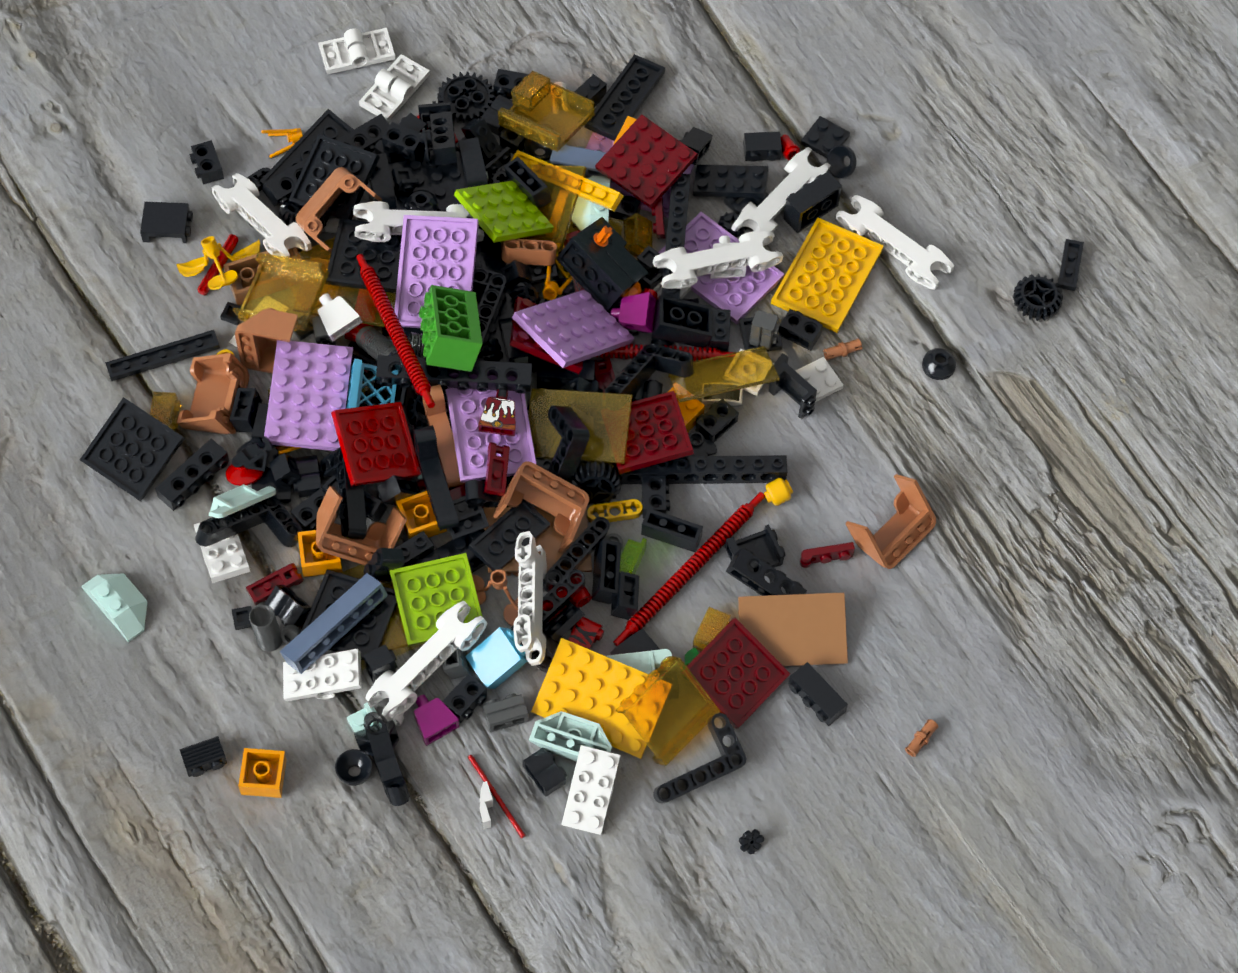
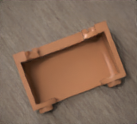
M231 353L194 357L190 373L197 381L191 409L190 411L182 410L179 413L177 424L189 430L226 435L235 434L236 430L230 422V416L237 389L247 388L248 369Z

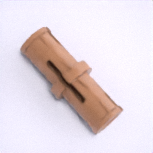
M858 338L846 343L840 342L834 347L823 349V352H826L824 353L825 359L828 361L839 356L845 357L851 352L862 350V343Z
M928 719L922 729L914 734V739L905 748V751L910 756L916 757L920 749L929 743V738L939 727L938 724L932 719Z

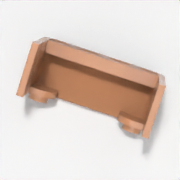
M344 167L336 168L296 216L297 224L329 253L332 252V249L317 237L323 229L320 218L343 191L354 193L361 186L375 199L382 201L377 194Z
M267 308L239 324L235 331V338L240 362L248 369L273 374L277 340L290 342L298 315Z
M526 461L521 464L510 481L493 517L497 518L507 506L517 507L522 499L556 517L553 523L554 529L564 536L558 552L562 553L575 537L589 503V496L584 490L540 466Z
M897 474L894 478L901 490L894 499V507L897 513L874 535L866 526L849 521L845 523L857 546L879 565L888 569L894 568L936 524V517L917 480Z
M329 486L317 512L316 545L322 552L366 565L378 548L394 549L407 521L405 516L396 507H393L386 524L374 522L368 527L364 540L343 537L341 525L334 523L337 516L336 512L343 498L334 487Z

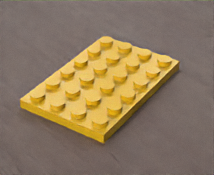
M817 217L772 297L771 304L786 311L790 309L798 311L810 319L817 320L823 327L838 333L884 246Z
M561 638L531 712L546 718L563 711L599 723L612 747L642 759L672 684Z

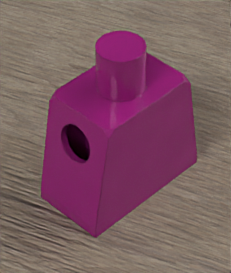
M650 292L623 297L620 308H612L611 316L619 319V323L626 329L652 332L657 299Z
M425 694L417 697L416 704L419 708L414 710V718L426 746L459 728L458 718L439 698L429 702Z

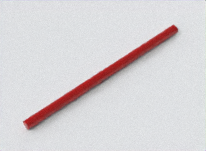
M472 754L469 755L468 759L484 782L487 781L490 792L520 837H525L526 835Z

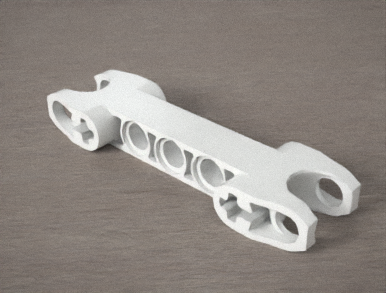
M809 147L797 153L784 168L789 175L758 207L749 202L742 209L741 214L731 229L737 231L742 227H749L753 231L774 232L778 224L773 219L785 208L786 198L791 193L799 191L803 185L814 181L818 175L826 173L831 165L828 163L820 167L810 165L807 158L812 149Z
M236 173L232 175L234 187L229 189L219 185L211 187L215 199L227 214L236 210L265 237L263 245L274 258L283 263H288L291 261L289 249L294 247L304 251L312 249L311 242L303 229L296 222L286 225L257 198L259 197V191L248 178Z
M854 195L851 204L858 213L849 214L845 211H839L836 214V220L844 229L862 237L865 235L870 240L883 245L884 250L907 265V275L918 284L935 290L938 287L939 281L931 271L940 270L950 274L954 269L953 263L940 249L934 245H928L926 248L920 246L881 217L884 215L882 209L868 199Z
M372 201L354 205L353 209L354 216L370 222L356 226L355 237L372 242H386L391 239V235H402L404 215L473 218L462 204L449 205L446 211L389 210L388 203ZM478 228L477 242L483 241L484 231Z
M753 231L741 235L739 243L688 254L684 247L670 249L655 256L653 265L657 268H668L673 272L662 278L661 285L663 288L681 289L697 283L698 276L744 266H749L752 272L764 271L781 263L783 254L779 251L770 252L763 247L773 242L775 237L773 232Z
M530 531L519 534L515 546V559L519 563L518 617L514 621V641L516 648L520 653L525 651L527 661L531 666L543 662L546 652V637L542 633L543 579L547 573L545 550L541 545L536 546L534 536ZM529 537V545L522 546V541ZM538 650L540 652L538 658L531 659L532 652Z
M461 601L445 611L436 622V628L439 630L396 673L391 670L385 671L368 691L365 698L371 705L389 698V702L382 712V715L388 721L406 712L417 700V694L414 691L458 648L462 651L471 648L485 630L488 623L482 616L476 617L468 623H463L471 609L465 601Z

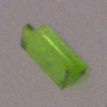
M643 538L641 543L628 539L620 558V572L636 573L646 550L647 539Z

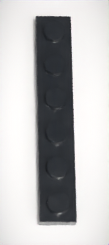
M211 330L108 361L105 364L112 382L220 349V345L215 331Z

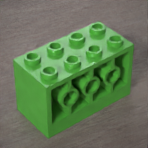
M431 285L429 292L425 293L424 306H421L419 310V317L422 319L420 329L423 330L422 343L425 345L423 356L426 357L427 365L472 372L483 344L476 292Z

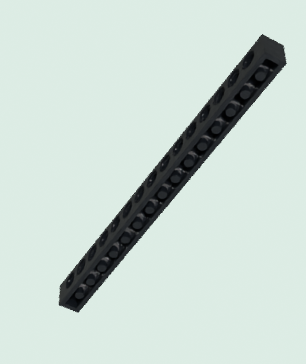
M787 455L685 456L622 473L620 476L622 485L642 484V476L664 475L665 482L669 484L769 483L777 478L787 479ZM582 457L578 465L579 468L581 464L586 465L587 462L594 463L596 460L597 463H601L604 461L605 465L611 464V467H616L617 472H619L614 457ZM535 458L536 465L548 471L553 458Z

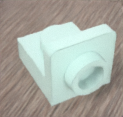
M365 703L364 709L346 717L353 732L364 729V717L370 712H376L374 707L370 708L369 704ZM377 721L372 722L370 726L374 727L377 725Z

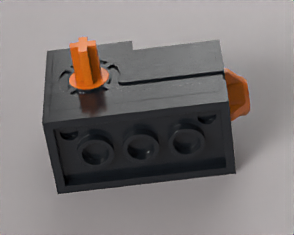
M603 217L572 237L556 258L606 311L620 303L623 297L641 294L640 283L648 274L647 270L625 248L627 242Z

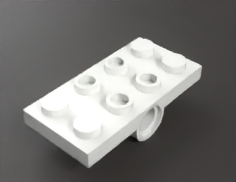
M353 28L347 30L342 38L318 43L327 75L395 60V53L387 28L361 33L359 29Z
M401 54L387 70L381 69L378 72L375 84L361 98L359 106L376 116L382 114L386 121L389 122L428 78L430 70Z
M200 523L194 524L196 533ZM238 534L207 547L200 546L212 583L250 572Z
M359 649L322 655L302 674L286 662H283V691L286 702L310 697L326 700L333 698L335 693L362 688L361 651Z
M583 745L580 746L561 825L602 835L621 755Z

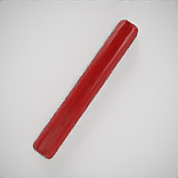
M230 234L223 245V248L230 255L239 241L238 237ZM220 250V255L217 259L221 268L224 267L228 257ZM215 261L197 289L198 293L204 296L210 290L208 287L209 280L220 273Z

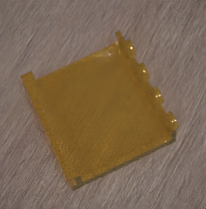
M535 75L534 86L509 110L502 107L498 111L499 125L558 152L594 116V101Z
M257 253L255 260L259 263L258 270L241 309L233 308V311L238 316V319L243 322L267 308L297 314L298 318L294 331H305L329 272L322 263Z
M669 656L661 662L659 668L649 673L647 679L642 684L635 687L634 692L629 697L621 701L616 712L625 715L654 753L652 758L656 764L666 766L708 724L709 718L718 714L720 710L681 658Z

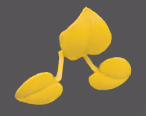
M214 236L206 237L201 241L204 257L177 264V268L181 275L192 277L204 271L205 266H208L209 263L208 257H210V259H214L220 275L210 279L208 287L212 290L222 288L234 283L238 278V274L234 270L223 273L217 259L220 255V250L233 262L260 253V240L258 239L231 256L220 243L217 244Z

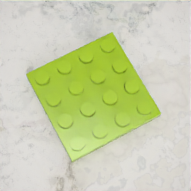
M513 181L456 189L454 196L474 219L479 220L480 227L494 243L552 233L554 228L537 206L530 202L528 196L522 193L518 185Z
M466 553L390 570L408 647L426 643L439 630L436 628V622L439 617L461 601H465L471 608L463 623H468L474 618L482 616Z

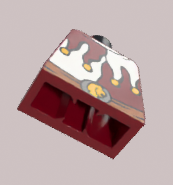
M498 389L496 398H487L479 421L478 432L515 437V401L508 400L507 390Z

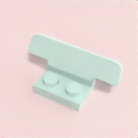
M243 484L214 497L209 516L215 518L226 517L276 495V489L268 486L256 491Z
M668 649L607 655L611 659L656 677L655 668L674 666L671 651Z

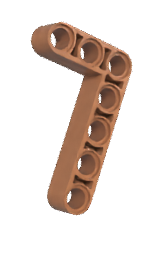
M520 238L501 241L502 260L506 263H511L515 260L526 265L551 266L556 260L557 244L552 241Z
M438 384L431 386L430 389L435 406L428 408L423 396L422 400L429 426L433 425L436 433L438 457L448 488L450 489L461 486L465 482L460 483L453 433L446 414L442 387Z

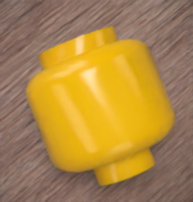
M777 478L766 484L764 495L768 503L772 502L775 506H779L791 499L793 490L787 479Z

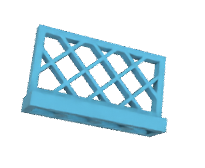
M354 359L351 367L346 409L359 407L364 402L368 406H372L369 399L374 396L380 400V404L394 403L396 385H392V388L383 386L376 390L371 382L376 380L377 366L364 364L362 360ZM364 370L372 371L375 376L368 380L364 375ZM394 370L391 373L398 375V370ZM365 386H368L373 392L367 397L361 391ZM384 389L391 395L387 400H384L379 394Z

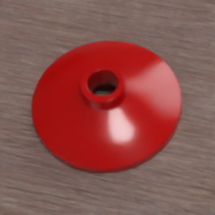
M231 464L226 470V478L233 485H249L258 481L264 471L248 469L244 465L234 467Z

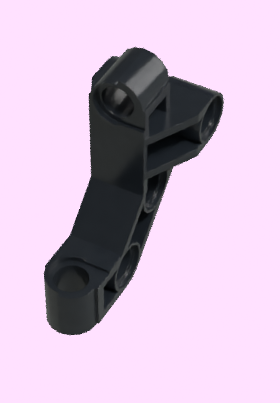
M370 712L364 717V729L354 732L359 750L373 757L390 804L393 806L404 805L409 801L410 795L394 753V748L399 741L395 723L393 720L385 722L380 714ZM379 721L374 727L370 726L372 722Z

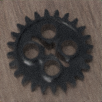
M460 72L458 77L453 74V79L447 77V83L442 82V87H439V93H437L438 103L450 102L452 118H456L457 123L462 119L465 124L467 120L480 119V116H483L485 111L492 105L495 100V94L492 84H488V79L483 80L482 75L477 78L475 72L472 76H469V72L464 76Z

